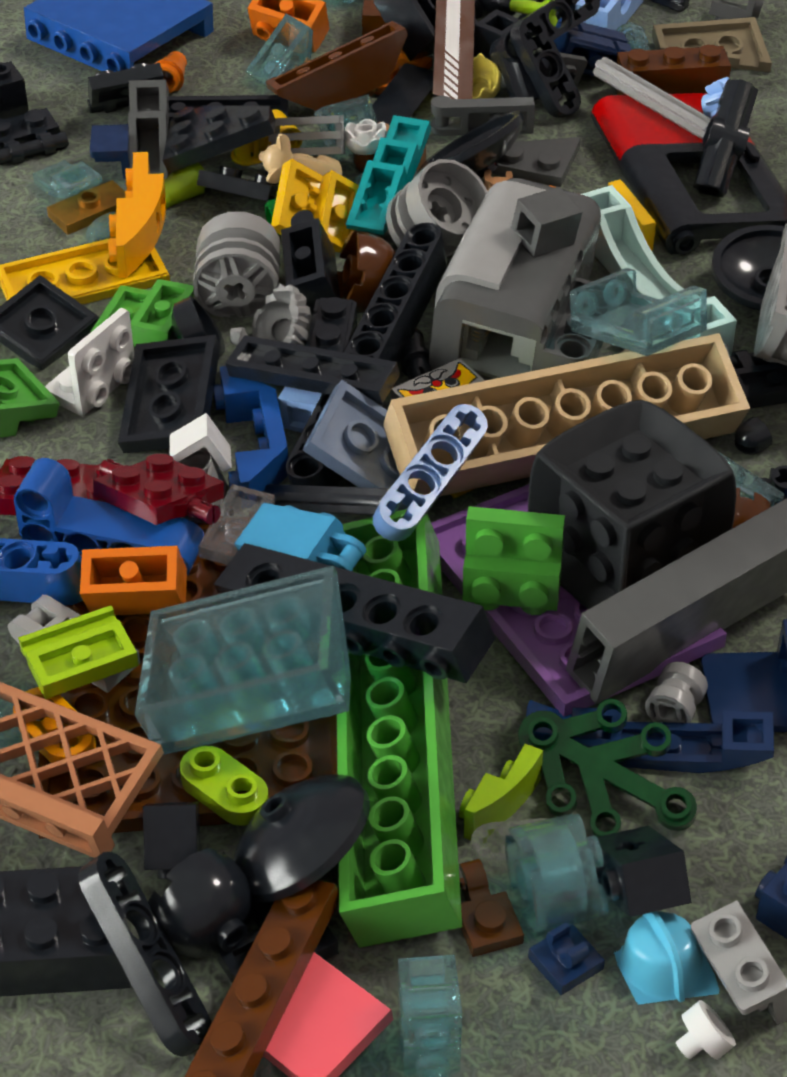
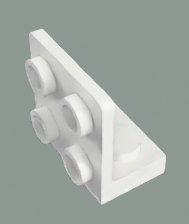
M120 308L69 350V367L45 386L60 402L59 406L83 417L92 408L102 406L106 402L108 395L121 383H129L134 358L130 312Z

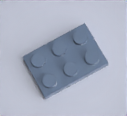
M341 380L334 387L303 451L357 487L391 488L400 476L383 427L387 410L344 380ZM401 503L396 511L408 509V507Z

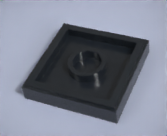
M39 275L0 306V343L40 370H44L90 334L99 316Z

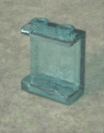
M625 268L575 288L570 292L571 331L645 356H649L707 330V289L694 285L662 299H656L638 293L636 290V271L631 268Z

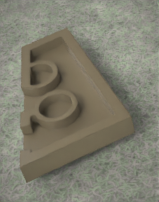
M755 17L653 25L652 39L656 50L668 47L724 46L731 68L764 72L771 71L772 62Z

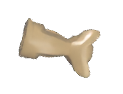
M278 134L277 143L268 146L265 151L259 153V160L263 162V167L268 172L266 181L271 184H276L280 181L282 165L290 159L296 160L322 176L331 170L342 175L341 164L335 158L326 155L292 154L289 137L285 134Z

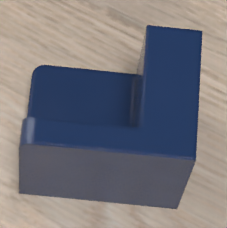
M129 124L92 125L90 157L94 158L95 162L121 161L123 179H126V168H130Z

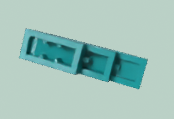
M393 115L386 138H380L373 161L368 160L346 222L347 229L380 235L386 233L388 229L386 222L388 203L396 193L412 181L431 132L430 121Z

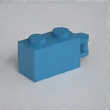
M269 503L261 505L234 543L238 551L244 543L349 571H353L355 565L366 553L364 544L357 538L346 535L342 523L335 516L325 512L319 514L299 510L290 505L279 506Z

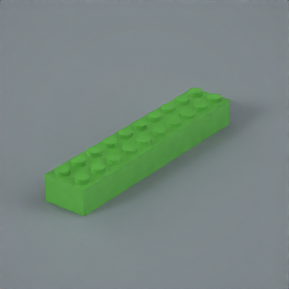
M407 509L396 511L390 518L397 522L403 518ZM428 514L424 516L412 534L401 541H390L382 537L373 525V517L342 524L346 535L357 538L366 547L365 555L355 565L353 572L442 595L440 546ZM336 646L338 774L348 775L358 780L367 791L370 800L369 815L363 831L352 848L339 861V913L359 948L462 928L447 678L436 679L424 671L407 666L395 667L383 659L366 654L354 655L344 648Z

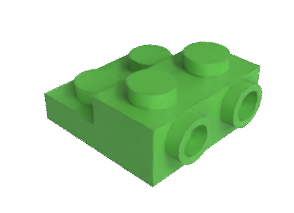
M18 358L0 360V438L16 436L20 421L34 422L36 419L56 417L60 402Z
M468 506L466 517V554L463 566V601L481 605L484 610H494L500 605L521 607L525 613L530 615H540L547 610L557 611L561 586L565 515Z

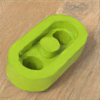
M199 746L193 748L183 756L180 762L181 783L185 791L233 825H248L259 808L269 799L268 787L265 781L218 747ZM238 791H248L245 794L236 793Z

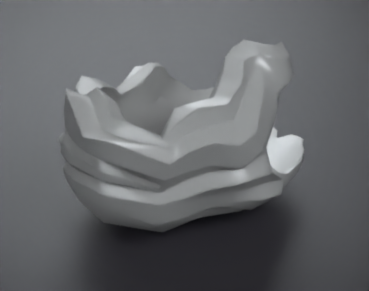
M280 283L277 288L273 289L272 294L266 296L265 308L257 309L252 322V337L306 346L312 320L310 307L306 305L307 298L295 286L291 284L284 286ZM243 327L231 328L230 342L235 347H237L244 335L248 336Z

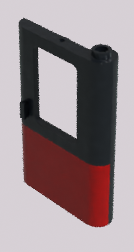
M707 93L670 94L703 113L701 99ZM628 95L605 96L594 105L591 111L592 120L638 201L655 220V230L667 252L671 255L678 253L682 255L689 254L699 246L701 240L723 239L732 232L749 226L777 225L785 227L787 223V193L750 137L741 158L736 161V165L766 212L704 214L697 209L671 165L676 163H700L704 153V149L701 147L702 139Z

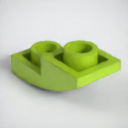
M524 744L516 760L512 761L509 759L506 762L500 778L485 773L477 789H469L466 792L459 810V817L464 819L465 839L474 841L488 834L510 818L525 803L541 780L543 750Z

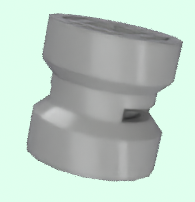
M684 662L667 664L658 677V686L651 691L646 700L645 710L651 720L655 722L691 723L696 712V705L703 700L707 692L708 682L706 677L700 670Z

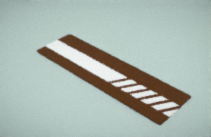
M436 0L433 71L434 95L448 96L451 99L473 98L475 0Z

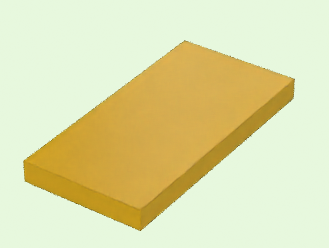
M108 239L0 265V286L7 301L39 275L82 305L113 297L120 285L147 289L153 287L157 279L170 281V275L155 247L127 278H119L117 262H110Z

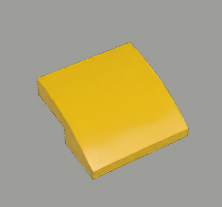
M290 159L282 165L271 225L281 235L282 229L291 227V219L297 212L302 210L311 211L315 219L319 218L335 252H341L346 238L351 231H355L347 229L346 222L359 185L333 170L322 176L296 160Z

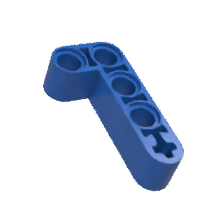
M49 458L35 460L14 495L17 523L22 540L67 542L76 546L80 554H82V550L178 546L187 568V576L205 542L204 532L199 525L185 518H173L155 525L109 503L73 496L71 477L68 470L59 462Z
M0 538V601L34 603L42 595H48L63 605H74L82 602L83 599L80 595L82 557L77 547L67 542Z

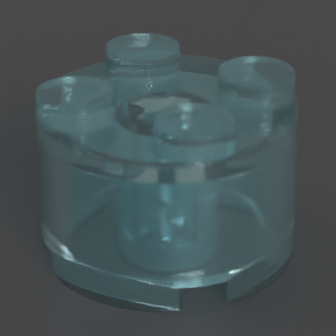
M579 814L563 815L508 829L510 835L505 836V854L512 889L519 888L523 900L529 904V907L519 910L530 933L555 929L565 922L572 925L594 920L597 917L608 914L606 893L600 883L598 884L596 868L603 867L602 849L595 835L586 837L585 827Z

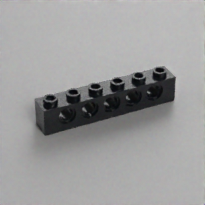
M247 543L243 544L214 583L224 603V610L235 620L240 622L248 620L266 625L278 633L286 631L304 636L316 644L324 642L344 648L354 655L366 654L383 659L395 667L407 666L421 670L436 679L448 678L467 683L496 639L481 605Z

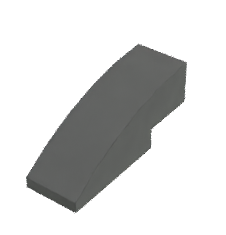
M166 79L129 81L130 168H133V152H148L150 174L164 173L165 180L169 176L162 161L169 130V89Z

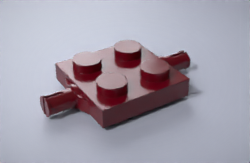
M152 454L146 460L131 466H123L108 458L107 461L103 460L99 466L101 477L93 479L94 497L155 525L173 518L185 516L196 517L212 525V522L215 524L221 515L220 508L211 503L224 498V481L205 474V471L201 468L189 467L177 462L168 454Z

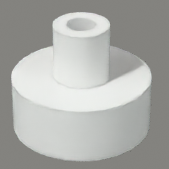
M699 1000L682 1014L684 1024L689 1031L678 1039L676 1044L688 1059H692L704 1049L711 1057L718 1060L736 1046L735 1039L726 1024L704 1001Z

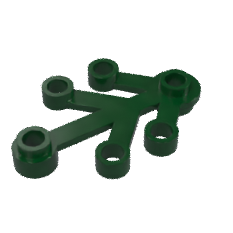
M616 699L604 700L599 704L597 711L562 719L551 711H536L528 715L520 724L518 739L521 748H523L524 744H528L543 750L542 770L548 788L546 803L548 810L557 817L569 816L575 811L577 806L575 790L565 783L560 761L561 757L579 767L592 813L590 819L591 831L595 837L621 832V818L618 812L611 808L604 781L655 808L657 820L667 829L675 831L685 830L695 822L697 803L694 796L688 790L681 787H671L665 790L617 764V762L644 755L659 757L666 754L671 747V732L666 725L653 722L646 725L639 735L589 748L573 740V738L602 729L608 733L621 731L627 723V710L625 705ZM611 709L617 710L621 714V718L613 723L605 721L602 717L606 711ZM541 727L549 728L553 732L551 737L544 741L536 739L534 733ZM659 733L666 740L660 746H652L646 739L650 734ZM558 793H566L570 796L571 801L565 807H557L552 803L553 797ZM679 799L685 803L686 808L683 812L675 814L670 812L666 805L670 800ZM609 817L614 820L616 825L609 832L600 831L596 827L599 819Z

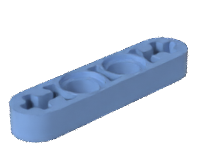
M468 404L456 405L450 410L381 499L373 515V525L382 537L390 541H401L412 534L483 438L488 428V423L482 411ZM465 423L470 428L459 440L454 434L458 427ZM443 449L452 456L453 463L448 465L439 463L434 459L431 450ZM412 478L424 480L429 485L431 493L423 495L414 492L408 480ZM403 503L408 509L403 518L395 522L390 516Z

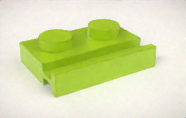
M111 605L18 637L20 650L27 659L28 666L44 699L139 666L137 651L120 620H117L115 617L114 609Z

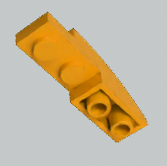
M133 152V168H126L127 191H125V198H116V214H109L110 262H117L119 278H127L149 256L160 237L165 222L166 194L164 173L150 174L148 152Z

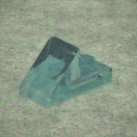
M286 13L245 72L267 87L265 81L291 70L293 66L298 67L310 61L313 30Z

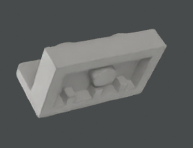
M738 900L692 922V933L742 1015H747L755 1010L761 1012L768 1009L776 1024L787 1021V979Z

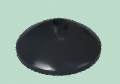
M520 110L512 111L476 127L437 151L422 164L421 168L423 169L427 164L436 160L448 159L468 166L474 173H477L480 178L484 177L486 170L493 172L499 167L496 161L512 148L523 127V114Z
M749 226L732 232L719 242L713 253L712 274L719 288L731 299L745 307L760 311L766 287L781 248L784 226Z
M319 775L284 788L271 796L259 808L246 827L234 854V862L241 867L247 877L253 901L271 902L298 893L323 877L348 853L363 831L370 810L368 793L358 780L348 775Z

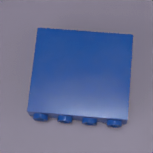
M36 0L24 7L27 39L100 71L111 70L116 72L130 69L134 66L135 61L187 30L203 37L208 36L214 31L213 3L207 0Z

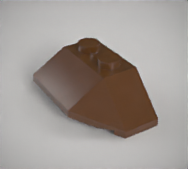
M391 21L292 70L265 81L267 88L276 95L323 114L339 112L346 107L347 102L356 98L372 96L378 91L379 87L388 83L408 33L405 27Z

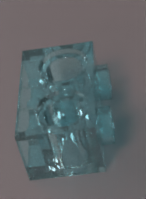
M455 954L398 959V1024L404 1076L447 1077L451 1072H460L462 1007Z

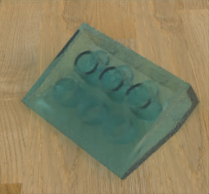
M332 565L150 612L135 717L148 739L161 744L164 751L163 755L349 711L351 673L338 574L335 566Z

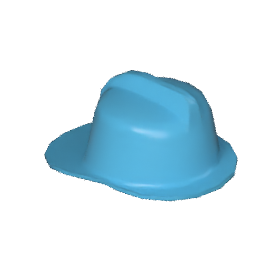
M655 911L643 914L630 927L621 949L614 952L617 966L638 1005L669 1000L683 1002L685 998L719 994L720 990L716 976L692 933L691 925L684 918L674 913Z

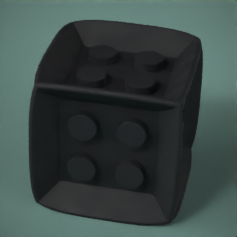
M636 400L608 409L556 436L540 449L534 459L530 473L528 512L565 515L561 586L587 609L592 608L733 529L736 506V480L730 465L716 449L673 415L650 402Z

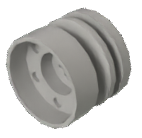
M439 159L431 162L411 182L407 183L403 189L396 193L388 203L386 212L388 232L396 246L399 247L406 232L412 226L428 222L436 224L440 227L446 258H448L456 251L488 191L480 177L468 166L448 159Z
M226 212L213 217L202 227L197 239L193 288L195 297L204 309L217 317H230V315L254 317L257 309L265 308L266 296L273 293V289L278 287L281 247L280 238L274 227L262 217L248 212Z

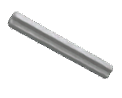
M607 57L596 61L593 70L595 77L703 140L711 118Z

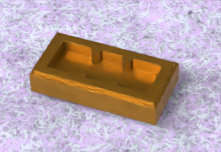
M113 180L48 206V217L69 235L109 218V214H116V198H125V191Z

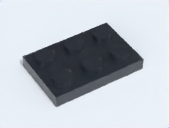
M216 335L136 344L118 438V444L123 453L169 449L171 433L205 413L210 417L221 347Z

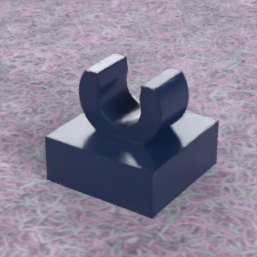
M565 922L547 933L545 939L530 947L528 951V958L560 995H563L604 969L605 960L572 923L568 924Z

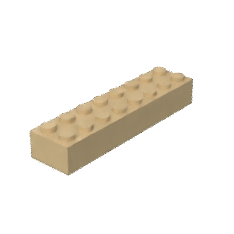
M717 333L392 399L383 427L399 475H401L450 410L456 405H472L484 413L488 428L479 445L440 495L445 496L530 477L537 453L549 441L608 409L630 401L644 400L657 405L680 420L703 439L735 433L750 410V406L721 335ZM463 423L462 426L458 427L454 436L461 440L470 427ZM443 449L431 450L434 459L439 463L447 465L453 463V458L447 451ZM419 478L408 480L414 492L423 495L431 493L429 485L424 480Z

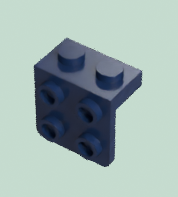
M783 619L777 652L708 653L702 657L701 671L708 682L706 700L711 724H722V711L773 712V732H787V619Z

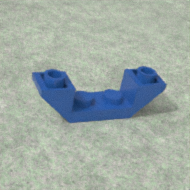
M226 366L219 367L221 384L215 385L213 392L216 410L225 409L226 423L253 420L255 435L263 434L264 436L258 438V450L235 452L236 471H228L231 498L240 497L242 512L251 511L262 501L259 500V492L264 491L267 484H280L288 476L286 470L288 447L275 388L263 382L231 377Z

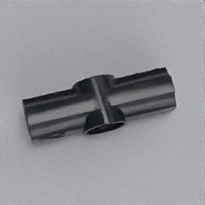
M728 79L723 87L716 114L710 120L701 147L704 149V153L693 188L697 189L699 193L721 198L727 194L736 161L741 158L750 135V128L747 126L758 93V89L750 82L741 79Z

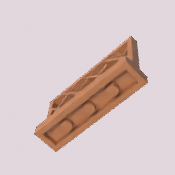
M0 682V699L13 703L16 712L0 718V732L19 726L23 742L0 749V763L27 754L31 769L12 777L2 775L0 771V819L93 858H96L103 852H111L115 846L111 837L164 754L161 744ZM44 717L56 720L58 730L30 739L26 723ZM88 733L99 738L101 747L72 756L68 740ZM62 742L66 759L38 768L34 752ZM131 750L143 754L136 767L115 773L111 757ZM105 759L109 776L80 785L76 769ZM70 772L74 788L54 795L44 792L42 780ZM110 789L114 790L116 799L105 816L87 809L84 798ZM78 801L79 806L72 802Z

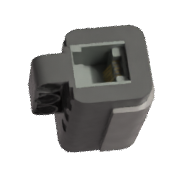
M510 178L494 184L489 189L464 233L436 291L429 364L432 370L461 358L486 381L598 357L609 332L615 294L608 286L588 280L592 272L601 222L600 207L593 199L585 195L563 190L583 212L574 245L533 257L521 244L522 238L511 228L517 200L556 187L521 178Z

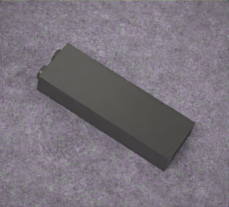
M787 498L581 614L565 670L581 688H585L590 692V698L595 704L651 673L663 661L719 628L726 629L787 593Z

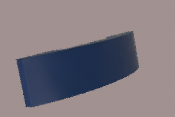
M573 707L572 717L597 711V708ZM611 709L606 711L602 717L605 721L613 723L621 718V714L617 710ZM722 711V724L658 722L666 725L671 732V747L669 751L663 756L653 757L644 755L617 762V764L628 768L690 773L724 771L756 764L774 757L773 712ZM627 722L625 727L619 732L608 733L602 729L573 738V740L589 748L639 735L646 725L653 722ZM653 733L646 740L652 746H660L666 739L662 734Z

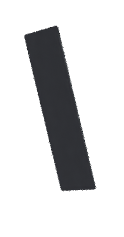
M405 63L361 120L371 119L376 123L384 122L390 125L393 115L410 118L433 88V71Z

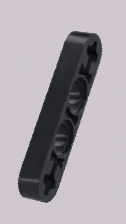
M103 852L80 869L78 877L82 893L160 1040L174 1055L180 1057L188 1056L199 1049L212 1024L209 1014L130 867L119 855L113 852ZM125 918L133 924L139 939L129 930ZM152 967L155 970H157V972L162 977L163 982L165 984V988H163L155 979Z

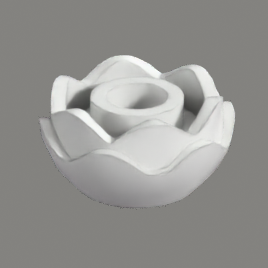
M363 119L358 124L347 123L344 132L346 147L358 155L375 154L380 138H386L388 132L386 131L385 123L380 122L377 124L371 119Z

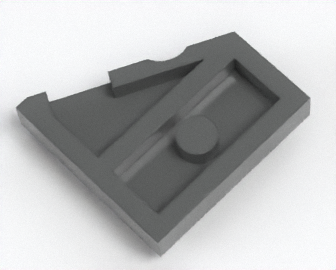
M570 137L514 142L512 148L496 161L499 167L492 174L505 176L506 171H511L513 178L561 187L580 149L581 138Z

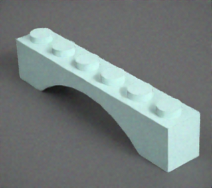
M613 185L581 194L593 199L601 211L595 257L668 340L673 343L720 333L724 345H728L731 356L737 320L715 296L702 297L692 294L682 288L667 274L648 246L632 206Z

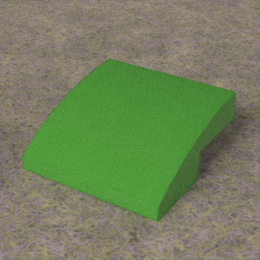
M161 279L156 280L151 290L120 285L91 332L117 310L124 308L130 312L133 347H136V344L167 340L173 332L172 310L174 303L189 296L194 297L193 285Z

